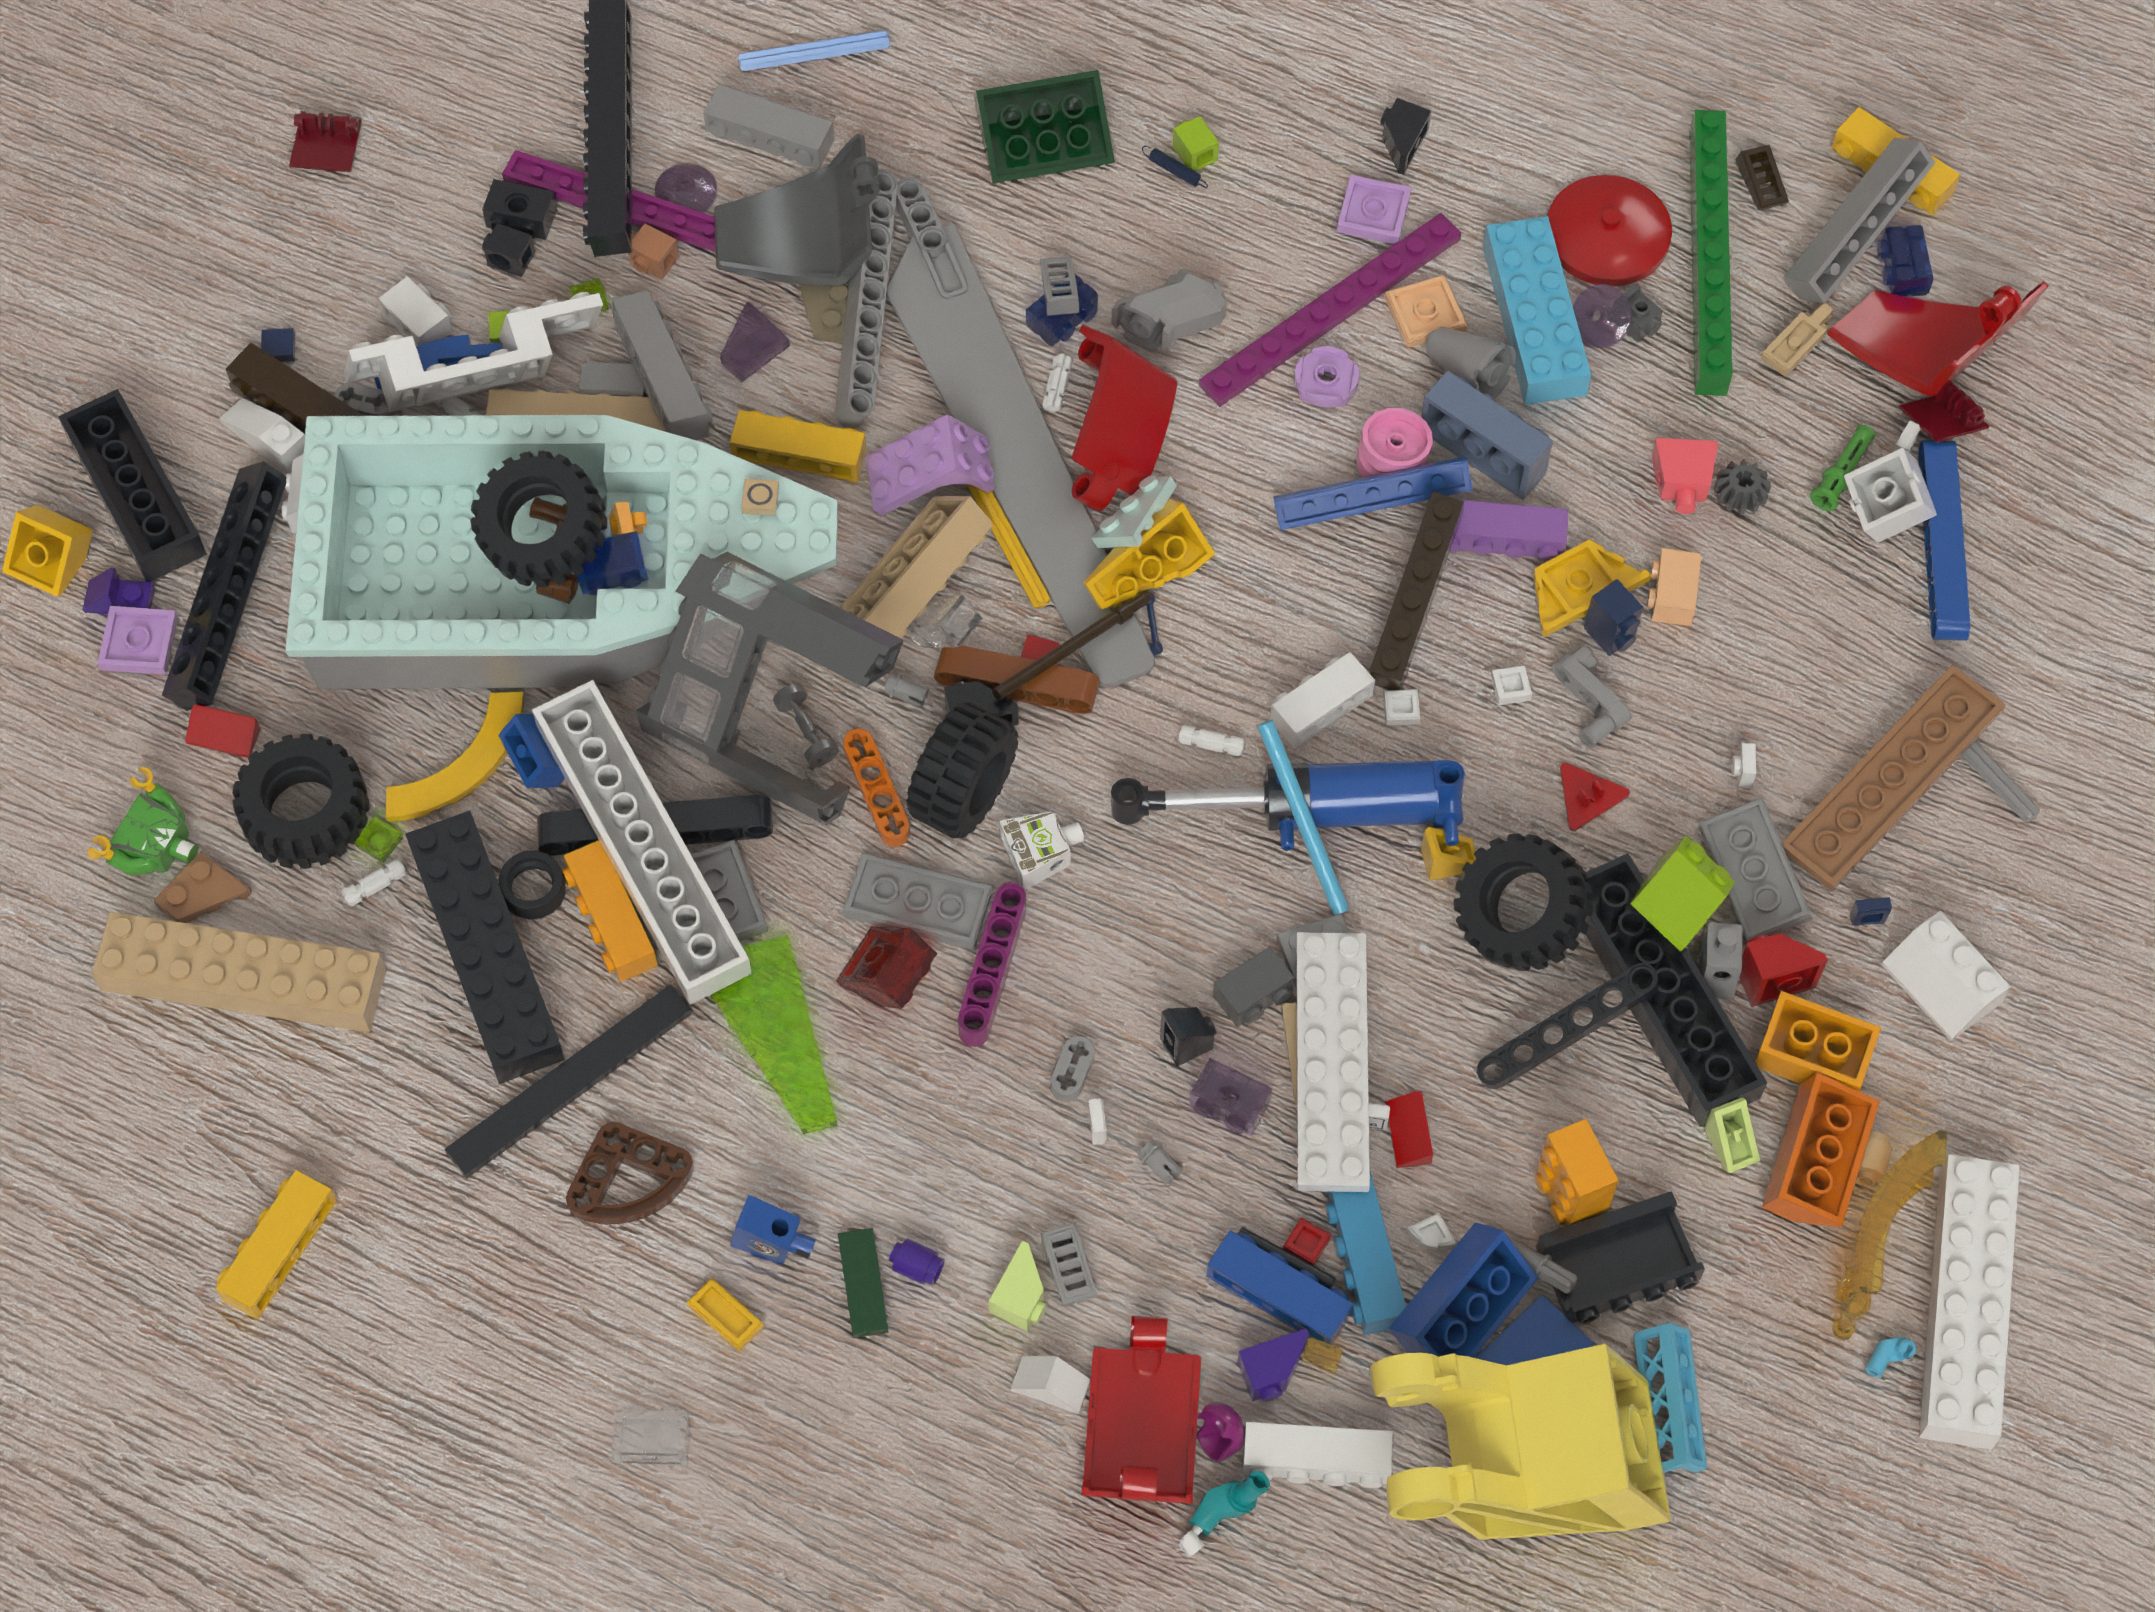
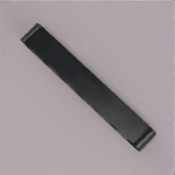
M749 795L662 803L685 845L726 842L734 839L735 841L761 839L773 833L771 799L767 796ZM582 809L547 812L537 817L538 851L547 853L550 856L565 855L599 840Z

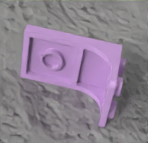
M946 414L867 455L866 462L873 511L882 516L936 488L951 484L972 485L986 493L993 491L994 471L990 463V444L987 438L965 423Z

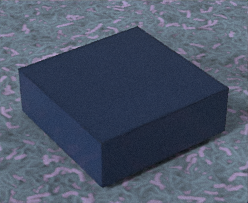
M294 328L261 330V349L280 362L295 361Z
M1890 897L1856 900L1850 913L1852 925L1885 923L1892 909Z

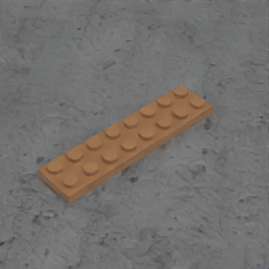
M1952 664L1782 842V846L1787 857L1832 892L2004 711L2005 704Z

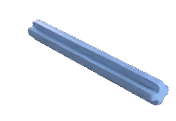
M881 30L744 52L738 55V61L741 71H749L886 49L889 47L890 41L887 31Z

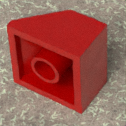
M1780 933L1772 936L1761 934L1753 937L1746 944L1742 955V968L1739 978L1751 1007L1777 1000L1781 991L1794 995L1816 988L1828 959L1824 953Z

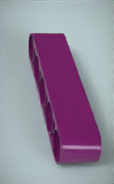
M1005 883L996 891L959 1011V1036L961 1041L968 1046H980L989 1038L1026 916V893L1024 888L1017 883ZM1008 900H1015L1019 904L1014 907H1008L1003 903ZM999 930H1005L1010 933L1006 937L994 935ZM995 960L1000 965L995 968H989L985 966V963ZM980 991H987L992 994L985 999L975 996ZM970 1022H979L982 1024V1026L976 1030H971L966 1027V1025Z

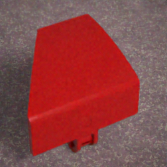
M2044 281L2026 295L2023 301H2021V297L2015 289L2006 285L2001 286L1994 292L1992 299H1986L1979 307L1927 301L1874 290L1832 326L1827 334L1850 353L1874 369L1922 394L1935 396L2024 317L2049 285Z

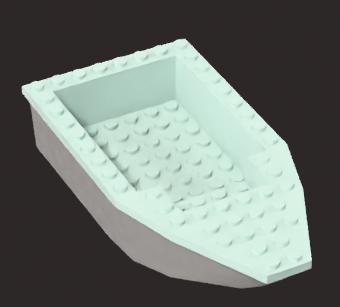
M609 415L307 416L286 653L288 657H301L319 689L542 688L580 686L591 680L595 684L621 682L660 666L662 660L668 655L671 646L668 644V639L673 629L678 625L681 616L678 614V609L685 596L675 591L700 553L712 559L728 551L791 584L797 583L837 565L838 503L834 498L709 444ZM528 451L534 457L538 456L539 451H549L554 458L558 454L563 455L572 464L576 463L580 466L595 485L604 501L606 510L603 513L607 518L616 502H629L631 513L645 512L648 525L643 526L644 532L633 535L628 546L614 547L610 524L607 519V529L601 530L606 537L603 546H596L594 551L598 556L592 564L586 561L581 566L584 572L578 575V589L570 604L537 594V585L533 581L530 586L519 584L515 578L510 580L502 575L484 555L474 539L476 534L471 529L470 520L472 517H476L471 512L472 501L474 499L479 500L480 498L476 490L481 482L484 484L488 482L490 478L487 474L493 468L497 471L504 466L502 461L509 457H512L515 461L520 459V453ZM745 478L779 481L776 516L742 514L741 506ZM538 496L542 500L561 506L565 503L567 504L565 499L560 496ZM534 498L526 502L514 517L512 537L516 542L523 544L540 543L555 534L557 525L529 516ZM736 564L729 587L717 594L748 610H755L761 605L771 588L777 586V584ZM709 609L696 648L735 622Z

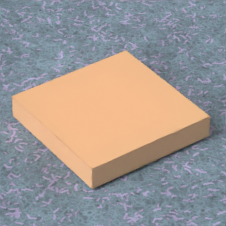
M1445 275L1385 292V300L1407 348L1424 344L1428 335L1440 327L1461 332L1467 331V323Z

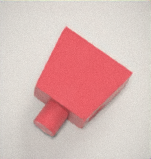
M1656 438L1652 452V462L1659 495L1663 500H1676V511L1678 513L1691 514L1696 510L1695 501L1703 502L1707 500L1718 441Z

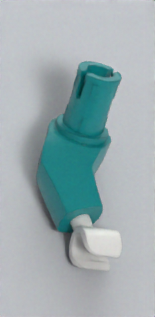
M1253 1471L1242 1482L1232 1481L1208 1491L1188 1521L1193 1528L1179 1541V1547L1186 1556L1192 1557L1205 1545L1198 1537L1200 1533L1208 1536L1222 1519L1236 1518L1251 1512L1256 1506L1257 1498L1268 1491L1270 1486L1268 1477L1261 1471Z

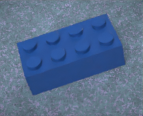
M1475 1222L1388 1329L1407 1353H1428L1438 1357L1455 1353L1456 1355L1474 1358L1536 1282L1538 1277L1503 1230Z

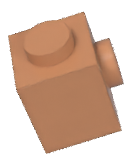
M645 223L638 233L632 234V253H628L630 264L641 273L647 272L662 280L679 258L677 240Z

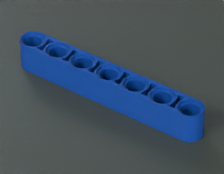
M1921 440L1918 454L1919 468L1937 516L1923 522L1931 637L1933 640L1967 641L1970 632V613L1956 442Z

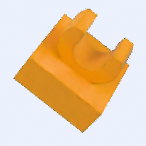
M616 502L608 516L614 547L628 546L632 536L642 534L644 532L643 526L648 525L645 512L631 513L629 502Z

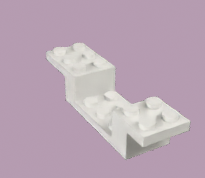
M583 292L572 296L570 300L562 302L552 299L541 303L540 307L528 309L526 306L514 308L509 311V314H506L499 334L503 349L494 351L489 357L477 359L476 356L461 359L458 364L446 366L443 363L436 364L427 368V371L423 370L413 336L393 335L386 338L384 342L372 345L370 342H362L354 345L348 351L343 373L347 384L379 377L389 412L544 377L553 356L548 338L593 328L603 303L599 293L589 295L588 292Z

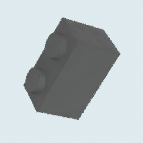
M1268 947L1215 981L1213 997L1235 1026L1239 1027L1245 1022L1251 1024L1263 1015L1264 1010L1275 1004L1278 1006L1287 1001L1292 995L1295 977L1274 950Z

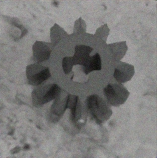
M1743 459L1738 466L1731 461L1726 469L1722 468L1717 476L1718 481L1715 483L1714 490L1718 494V504L1727 503L1728 512L1735 508L1738 509L1741 516L1745 513L1746 509L1754 514L1759 506L1766 504L1768 493H1770L1771 482L1767 481V471H1758L1759 466L1757 462L1749 466L1745 459Z

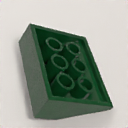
M1098 70L976 90L974 102L992 184L1115 163Z

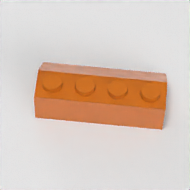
M1818 1072L1802 1082L1797 1092L1761 1208L1792 1222L1841 1227L1880 1101Z

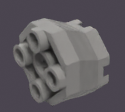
M1180 269L1177 274L1170 275L1162 286L1117 300L1112 308L1111 323L1116 329L1121 325L1125 330L1122 336L1128 342L1142 349L1154 352L1159 346H1162V350H1167L1173 340L1220 325L1226 316L1227 301L1222 297L1224 290L1219 284L1207 282L1195 276L1187 269Z

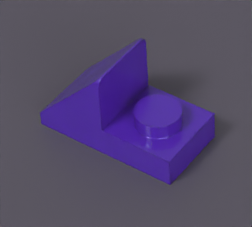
M110 568L89 580L83 611L85 613L108 614L110 606L151 609L155 592L153 582L120 580L116 569Z

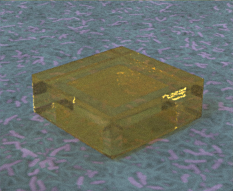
M1309 1338L1304 1349L1302 1361L1337 1373L1343 1350L1314 1338Z

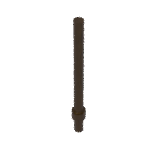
M1142 591L1127 602H1119L1110 609L1109 614L992 690L994 697L999 701L1116 624H1124L1133 618L1134 612L1151 602L1149 594Z

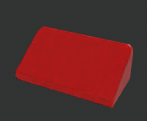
M194 704L190 713L185 742L189 745L248 758L252 754L261 728L254 717Z
M1422 1091L1412 1092L1385 1101V1105L1390 1107L1388 1123L1396 1168L1431 1164L1433 1149Z

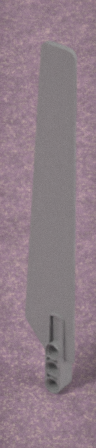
M904 177L897 183L896 206L911 241L887 287L886 295L952 417L965 423L987 438L990 444V463L994 471L993 493L1071 637L1109 614L1110 609L1113 607L1110 606L1103 610L1099 609L1083 584L1088 576L1104 560L1107 553L1104 548H1097L1092 540L1097 531L1084 504L1072 496V486L1074 484L1072 477L955 224L942 227L921 181L915 177ZM1134 613L1133 618L1124 624H1116L1078 649L1090 672L1099 677V684L1104 687H1115L1145 676L1151 672L1155 663V657Z

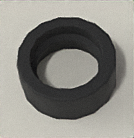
M536 850L523 851L512 856L503 865L499 874V886L508 910L521 918L541 919L552 914L561 905L566 894L563 872L558 862L547 853ZM539 869L546 871L552 879L551 890L544 897L537 900L525 901L519 899L512 891L513 880L527 870Z

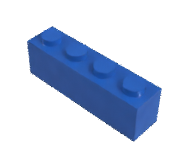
M1230 1230L1207 1264L1206 1277L1294 1330L1299 1331L1307 1328L1309 1339L1328 1350L1351 1316L1353 1303L1349 1301V1297L1336 1288L1329 1290L1319 1284L1318 1279L1312 1273L1306 1270H1300L1299 1272L1289 1266L1283 1256L1273 1251L1269 1253L1257 1246L1254 1239L1244 1233H1239L1238 1235Z

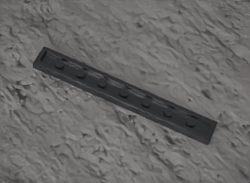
M670 984L444 1149L446 1154L465 1178H469L692 1014L691 1008Z

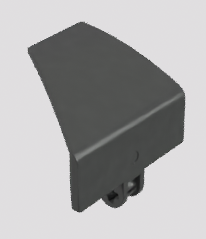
M857 133L841 149L832 162L820 170L755 195L716 206L714 208L717 269L776 282L809 285H842L847 283L872 253L869 204L880 191L879 181L876 179L878 163L875 159L866 156L865 136Z

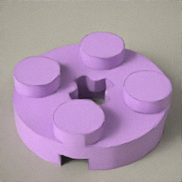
M1332 346L1317 347L1312 349V353L1305 357L1303 355L1296 364L1295 387L1299 392V398L1305 403H1311L1319 407H1343L1349 403V399L1355 394L1358 387V366L1348 358V353L1342 349ZM1324 372H1329L1331 378L1335 379L1323 381L1318 376L1321 377L1324 375Z

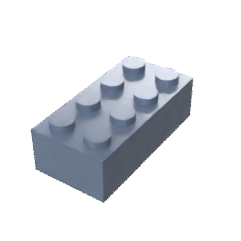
M1447 371L1424 396L1421 418L1430 427L1433 440L1459 458L1467 457L1468 464L1520 499L1524 500L1546 475L1553 440L1543 430L1535 429L1523 421L1517 413L1508 411L1497 404L1490 395L1482 394L1470 386L1469 382L1463 377L1455 376Z

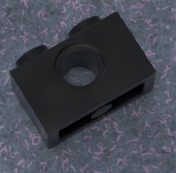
M493 179L482 211L486 228L494 230L498 223L530 234L532 239L546 240L557 212V206L553 191Z

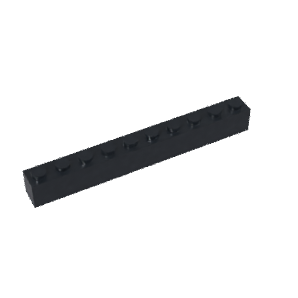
M589 0V11L584 12L585 26L589 30V34L584 35L586 53H589V58H584V69L588 77V81H584V93L586 100H588V105H584V117L588 128L583 130V135L588 152L583 153V161L588 177H583L585 195L588 196V201H583V212L585 220H588V225L583 226V238L585 245L591 246L594 257L632 253V15L627 0Z

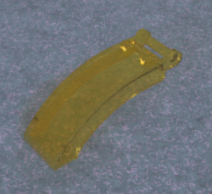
M1947 1131L1935 1132L1907 1151L1887 1172L1867 1204L1849 1242L1842 1278H1838L1836 1281L1835 1300H1841L1840 1317L1834 1322L1832 1332L1837 1339L1848 1340L1855 1332L1856 1321L1861 1319L1870 1310L1871 1294H1877L1881 1291L1885 1244L1891 1222L1898 1211L1913 1196L1924 1189H1931L1933 1186L1934 1168L1937 1166L1942 1167L1946 1162Z

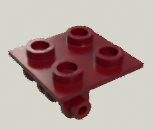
M306 111L295 114L294 126L298 127L289 167L351 172L362 120L352 118V115L335 116L333 113H329L328 117H325V114L322 112L319 113V116L306 113Z
M1952 381L1935 396L1899 405V409L1912 421L1919 424L1920 428L1936 442L1989 429V425L1984 421L1985 414L1983 413V408L1977 405L1963 390H1958L1959 388Z

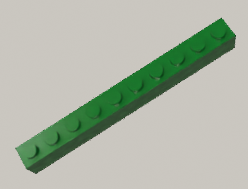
M1694 110L1689 131L1695 395L1727 396L1732 379L1726 111Z

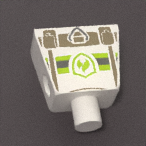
M1050 811L999 821L1000 838L1019 883L1024 890L1067 868L1071 864L1069 846L1085 841L1082 828L1078 822L1060 827L1055 814Z

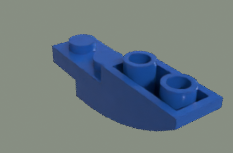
M469 334L434 340L416 346L424 371H427V368L436 364L443 363L446 366L458 364L461 359L470 356H476L477 359L489 357L492 352L503 349L502 343L471 345ZM379 377L374 378L377 389L382 390Z

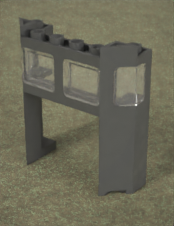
M728 551L712 559L700 553L675 591L685 596L678 609V614L681 616L678 625L669 636L668 644L671 646L668 655L659 666L658 673L661 676L658 685L652 690L648 700L649 703L636 710L640 728L647 734L824 825H828L841 815L850 786L838 781L827 790H823L736 745L740 734L737 726L767 639L863 687H867L894 669L904 640Z

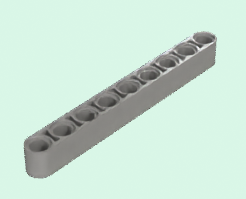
M878 169L876 179L879 181L880 191L869 204L872 253L849 280L835 416L838 422L846 428L857 427L873 411L875 406L898 186L895 175L887 169Z

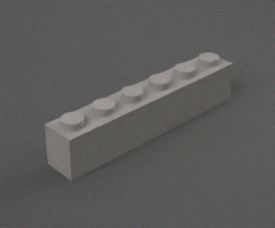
M1894 138L1783 277L1799 299L1825 303L1936 162L1921 141Z
M648 290L613 298L612 310L615 327L664 431L693 440L709 437L708 423L713 422L710 407L708 404L702 403L700 386L698 383L692 382L690 365L688 362L683 363L681 347L678 341L673 342L669 322H663L660 303L653 301Z

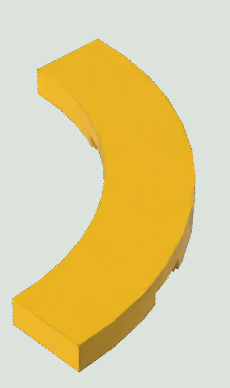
M490 693L489 705L483 725L474 741L459 758L438 773L425 779L400 786L386 787L387 822L405 821L429 815L431 811L448 804L453 805L481 786L497 770L508 754L498 735L515 714H523L524 693Z

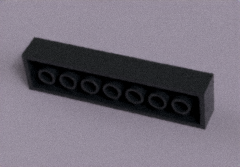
M471 811L406 833L411 853L498 1084L564 1061L565 1058L559 1039Z
M1629 853L1585 872L1587 877L1584 881L1591 885L1593 893L1591 897L1587 898V901L1593 904V913L1591 916L1586 915L1584 922L1589 924L1586 936L1611 978L1639 963L1649 964L1656 970L1660 980L1657 992L1630 1010L1700 1127L1705 1125L1711 1109L1742 1097L1746 1099L1747 1105L1761 1099L1767 1081L1687 949L1684 948L1680 952L1630 904L1645 880ZM1647 972L1638 973L1633 979V985L1639 989L1648 988L1652 984L1653 976Z

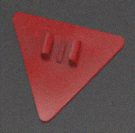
M1563 763L1560 767L1568 827L1571 831L1578 830L1629 797V789L1568 763Z

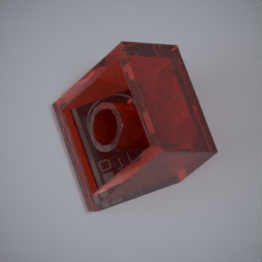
M871 926L836 982L881 1007L902 1009L912 999L913 991L920 980L929 972L937 952L912 928Z

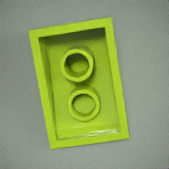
M1685 835L1658 859L1630 904L1681 952L1725 900L1735 881L1724 867L1717 865L1706 854L1700 844L1693 842Z

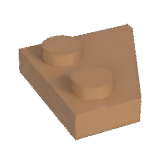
M200 852L153 901L156 907L176 922L188 923L197 919L201 914H210L222 909L221 904L238 897L244 900L251 893L249 888Z

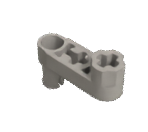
M1577 644L1552 665V670L1557 679L1597 716L1594 721L1579 731L1582 742L1588 747L1594 748L1610 732H1617L1631 720V713L1624 703L1591 673L1597 666V662L1589 649Z

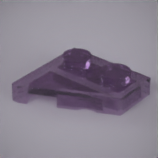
M748 301L720 355L721 364L742 383L790 346V342L773 323Z

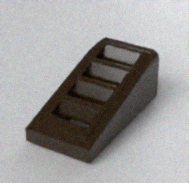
M1770 145L1741 151L1735 161L1758 211L1788 204L1789 200ZM1760 162L1762 165L1753 168L1752 164ZM1765 172L1767 175L1765 177L1760 178L1756 177V174ZM1770 182L1771 187L1760 189V184ZM1775 192L1776 198L1764 200L1763 195Z

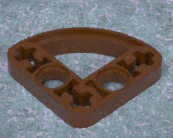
M607 1123L598 1131L567 1192L566 1202L568 1209L574 1217L597 1224H623L648 1217L667 1206L685 1188L694 1171L692 1157L688 1151L621 1123ZM615 1134H619L620 1141L630 1146L629 1153L626 1154V1147L621 1143L614 1142L612 1146H609L606 1137L613 1138ZM642 1145H650L656 1151L651 1159L643 1161L636 1157L637 1149ZM662 1152H665V1158L669 1162L677 1163L679 1159H682L685 1169L678 1168L676 1172H672L671 1164L661 1160ZM600 1162L608 1166V1172L602 1178H593L588 1174L589 1168L595 1163ZM621 1163L666 1180L656 1190L638 1200L616 1205L601 1204ZM585 1181L591 1186L588 1192L590 1204L584 1203L579 1208L575 1199H582L584 1197L587 1187L582 1182Z

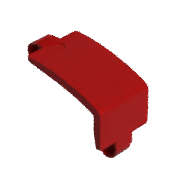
M1082 325L1079 332L1087 338L1079 347L1078 357L1082 362L1098 371L1099 374L1072 454L1074 462L1093 472V474L1087 472L1081 474L1075 480L1072 486V496L1092 510L1099 512L1109 505L1118 488L1132 496L1140 488V482L1151 476L1170 421L1177 389V380L1110 335Z
M1132 1316L1129 1350L1095 1348L1093 1350L1081 1496L1193 1504L1201 1357L1199 1355L1165 1353L1168 1318Z

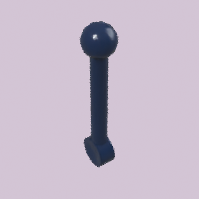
M1148 593L1151 598V602L1146 605L1152 637L1150 650L1154 655H1158L1163 652V646L1158 639L1153 608L1155 597L1153 594Z

